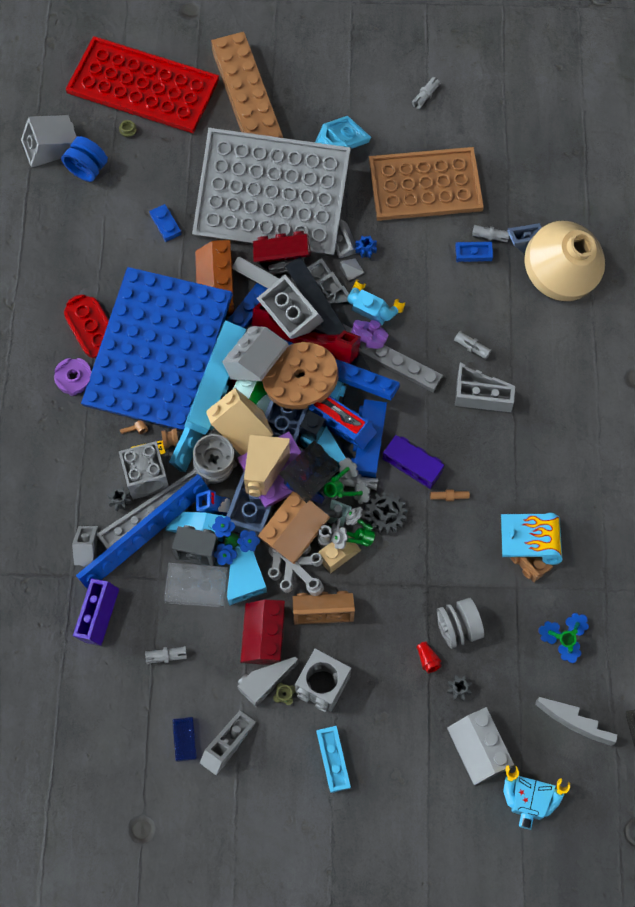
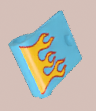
M554 513L501 514L502 557H542V561L549 565L562 562L561 527L558 515Z

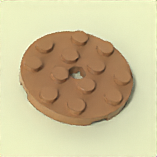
M301 342L289 345L262 381L268 397L277 405L288 409H306L309 405L316 402L321 403L330 396L337 385L339 371L334 356L326 348L314 343ZM303 372L305 374L303 377L297 378L295 376Z

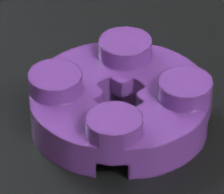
M375 320L370 322L354 321L351 333L361 336L360 342L366 343L365 347L373 349L382 348L388 338V333L380 327L381 324Z
M80 358L64 359L55 368L54 380L57 387L70 396H76L78 393L85 391L90 380V366ZM77 373V378L70 379L69 374Z

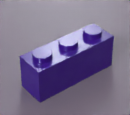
M395 435L383 452L382 459L430 490L444 469V464H442L440 459L429 456L421 447L413 446L405 437Z
M91 579L73 637L84 643L102 646L119 588L108 581Z

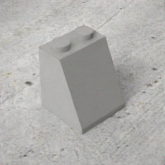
M68 115L33 116L27 119L21 141L30 166L37 167L61 159L77 136L74 131V124L70 121Z

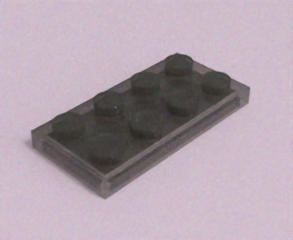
M314 440L279 475L307 503L339 471L340 467L324 451V448Z

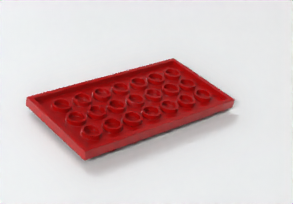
M93 36L66 87V93L194 133L219 82V75Z

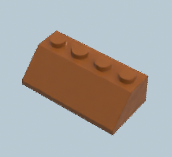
M230 240L211 241L195 251L196 282L232 291L233 295L226 314L232 315L234 312L231 243Z

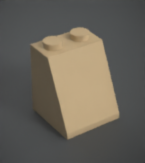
M236 388L227 393L206 411L212 426L230 441L233 448L241 456L248 452L250 435L269 437L274 435L263 410Z
M249 436L244 475L245 491L247 494L253 497L267 494L290 458V438Z

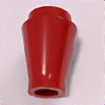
M422 642L418 644L416 648L423 670H426L427 673H433L440 669L441 659L428 643Z

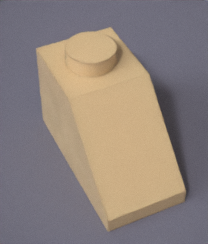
M331 542L318 553L323 558L322 564L331 574L359 553L361 549L356 543L346 542L344 549H336L335 544Z

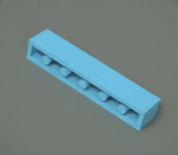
M225 320L185 422V427L206 435L208 430L213 429L206 411L221 399V396L226 395L229 387L226 383L228 379H231L222 361L246 332L245 328Z

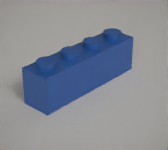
M364 399V405L359 407V415L362 418L367 417L373 422L372 427L377 431L363 450L353 445V452H356V456L351 458L353 463H356V469L358 474H361V477L376 479L387 402Z

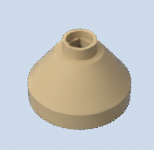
M556 221L542 227L529 241L525 251V268L531 282L544 295L559 301H574L587 295L599 284L605 270V257L599 241L588 229L574 222Z

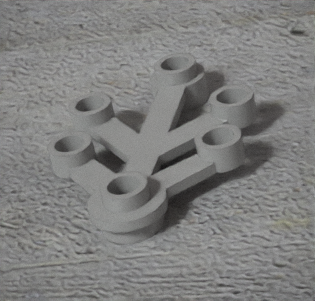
M310 545L303 554H308L311 551ZM269 547V554L273 557L272 568L268 571V575L272 580L276 581L281 578V559L286 562L284 580L280 583V588L283 592L289 593L293 590V571L307 584L306 588L310 595L318 596L323 592L324 586L322 582L317 578H312L300 566H320L323 563V558L319 553H313L310 557H300L293 564Z

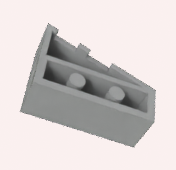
M459 364L454 406L511 412L514 404V385L495 377L486 376L479 370L475 371L465 367V364Z

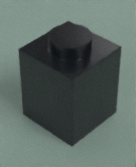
M308 411L299 426L300 435L317 443L326 428V419Z

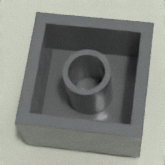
M184 525V527L178 526L172 550L178 561L214 568L217 559L214 556V552L217 551L219 541L212 530L204 529L200 531L195 530L194 527Z

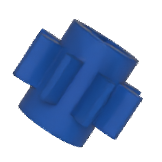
M361 236L360 241L355 242V253H360L361 258H371L372 253L377 252V241H373L371 236Z

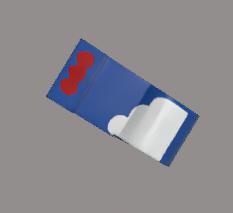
M212 490L196 494L197 512L227 515L230 507L229 498L218 496ZM202 500H205L207 505L202 506Z

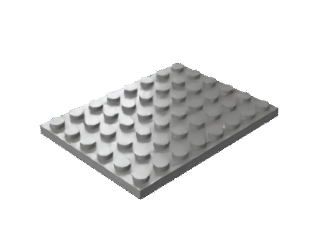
M208 128L192 235L253 244V241L258 240L257 237L268 236V239L276 238V234L286 233V236H293V232L304 231V234L309 235L311 253L334 256L351 147Z

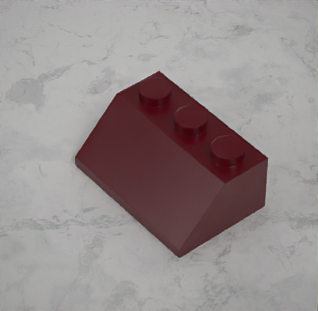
M304 231L293 232V236H286V233L276 234V238L268 239V236L257 237L258 240L253 241V260L258 264L296 259L300 256L303 258L311 257L309 235L304 234Z
M264 599L245 604L240 663L272 665L281 662L285 601Z

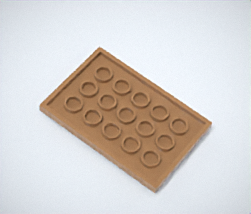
M474 147L369 156L377 221L483 211L484 206Z

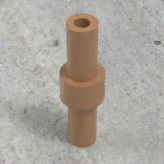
M454 489L445 490V492H430V499L454 501V499H469L470 497L469 491H454Z

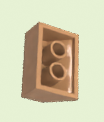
M294 489L258 537L273 550L295 564L317 536L319 529H321L320 527L325 525L330 519V516Z
M338 591L337 594L322 592L318 596H312L308 593H299L297 596H293L294 625L354 622L355 607L353 593Z

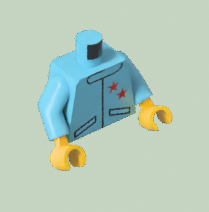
M359 280L355 281L347 298L348 302L353 305L352 311L370 320H375L382 326L385 321L392 319L398 313H402L405 302L400 303L398 299H395L394 305L390 308L383 299L364 291L366 284H360Z
M508 765L505 768L507 777L505 778L503 790L508 806L512 808L511 811L521 815L519 827L531 830L533 818L541 820L544 817L550 816L560 805L564 793H567L570 789V782H568L566 787H561L562 778L557 781V789H555V785L519 776L517 766L515 767V772L509 773L510 768Z

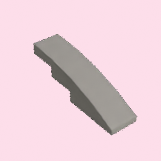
M542 697L536 700L535 705L570 730L610 746L616 743L617 734L597 729V720L578 716L580 707Z

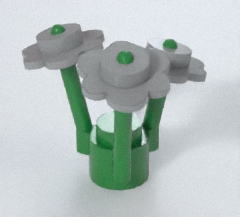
M350 458L341 460L339 462L341 466L339 468L340 473L332 477L331 481L325 482L324 494L332 498V500H335L337 497L353 496L355 500H358L359 504L369 502L370 488L367 487L366 482H360L359 485H355V491L344 492V484L339 479L343 475H346L349 479L356 477L358 470L356 469V463H353Z
M362 507L351 509L346 516V525L353 526L358 522L363 526V528H358L355 533L347 531L345 527L339 528V518L335 523L331 524L332 542L335 544L336 549H344L346 542L361 544L366 547L373 543L375 532L371 531L372 526L360 519L363 511Z

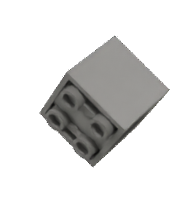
M157 441L119 451L127 486L133 500L159 493L169 486Z
M314 649L295 683L297 697L305 702L312 701L316 704L315 707L323 712L327 710L332 712L351 677V667ZM325 671L332 674L335 684L337 683L335 688L324 694L311 690L308 679L316 672Z

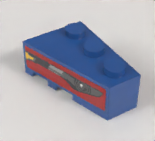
M331 396L321 403L316 402L310 405L308 408L311 412L326 419L328 430L362 450L377 433L372 427L373 422L367 417L362 418L356 411L350 410Z

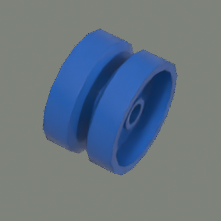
M77 136L71 143L70 148L61 157L64 166L72 174L87 182H92L99 174V170L108 162L105 152L96 143L82 136Z

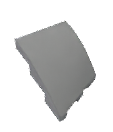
M322 258L307 267L330 304L348 302V291L344 285H341Z

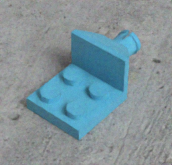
M345 116L324 123L315 143L351 147L353 149L369 143L371 136L349 116Z

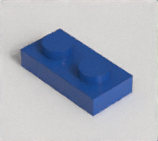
M165 204L149 211L165 242L182 235L180 228Z
M456 242L455 244L456 262L493 260L492 242Z

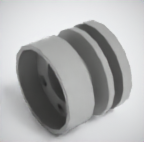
M217 434L206 435L199 439L193 450L195 474L200 475L204 482L212 484L223 482L230 476L234 464V449L230 441Z
M471 598L457 601L456 612L450 604L446 605V610L443 607L437 608L440 632L451 649L457 646V642L459 645H464V635H466L470 642L484 638L483 624L477 607Z

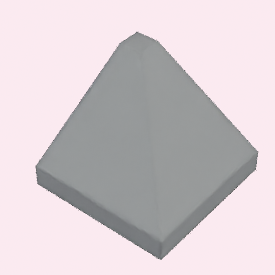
M356 259L340 262V269L348 281L364 274Z

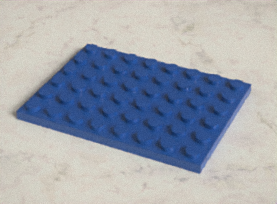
M127 267L81 404L86 407L184 431L185 422L224 323L233 295L232 291Z

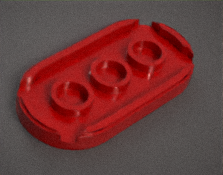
M77 295L67 302L64 316L84 353L96 359L109 320L94 297Z

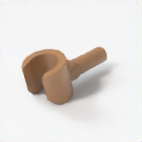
M139 420L131 427L120 429V432L123 434L137 430L139 434H144L148 431V428L143 421Z

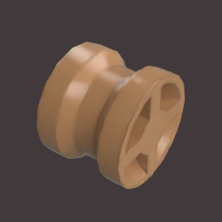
M177 428L169 432L166 430L161 431L164 449H169L170 446L176 447L179 442Z

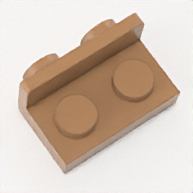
M510 557L515 564H519L523 569L522 572L525 577L533 582L553 568L552 565L545 564L542 561V557Z

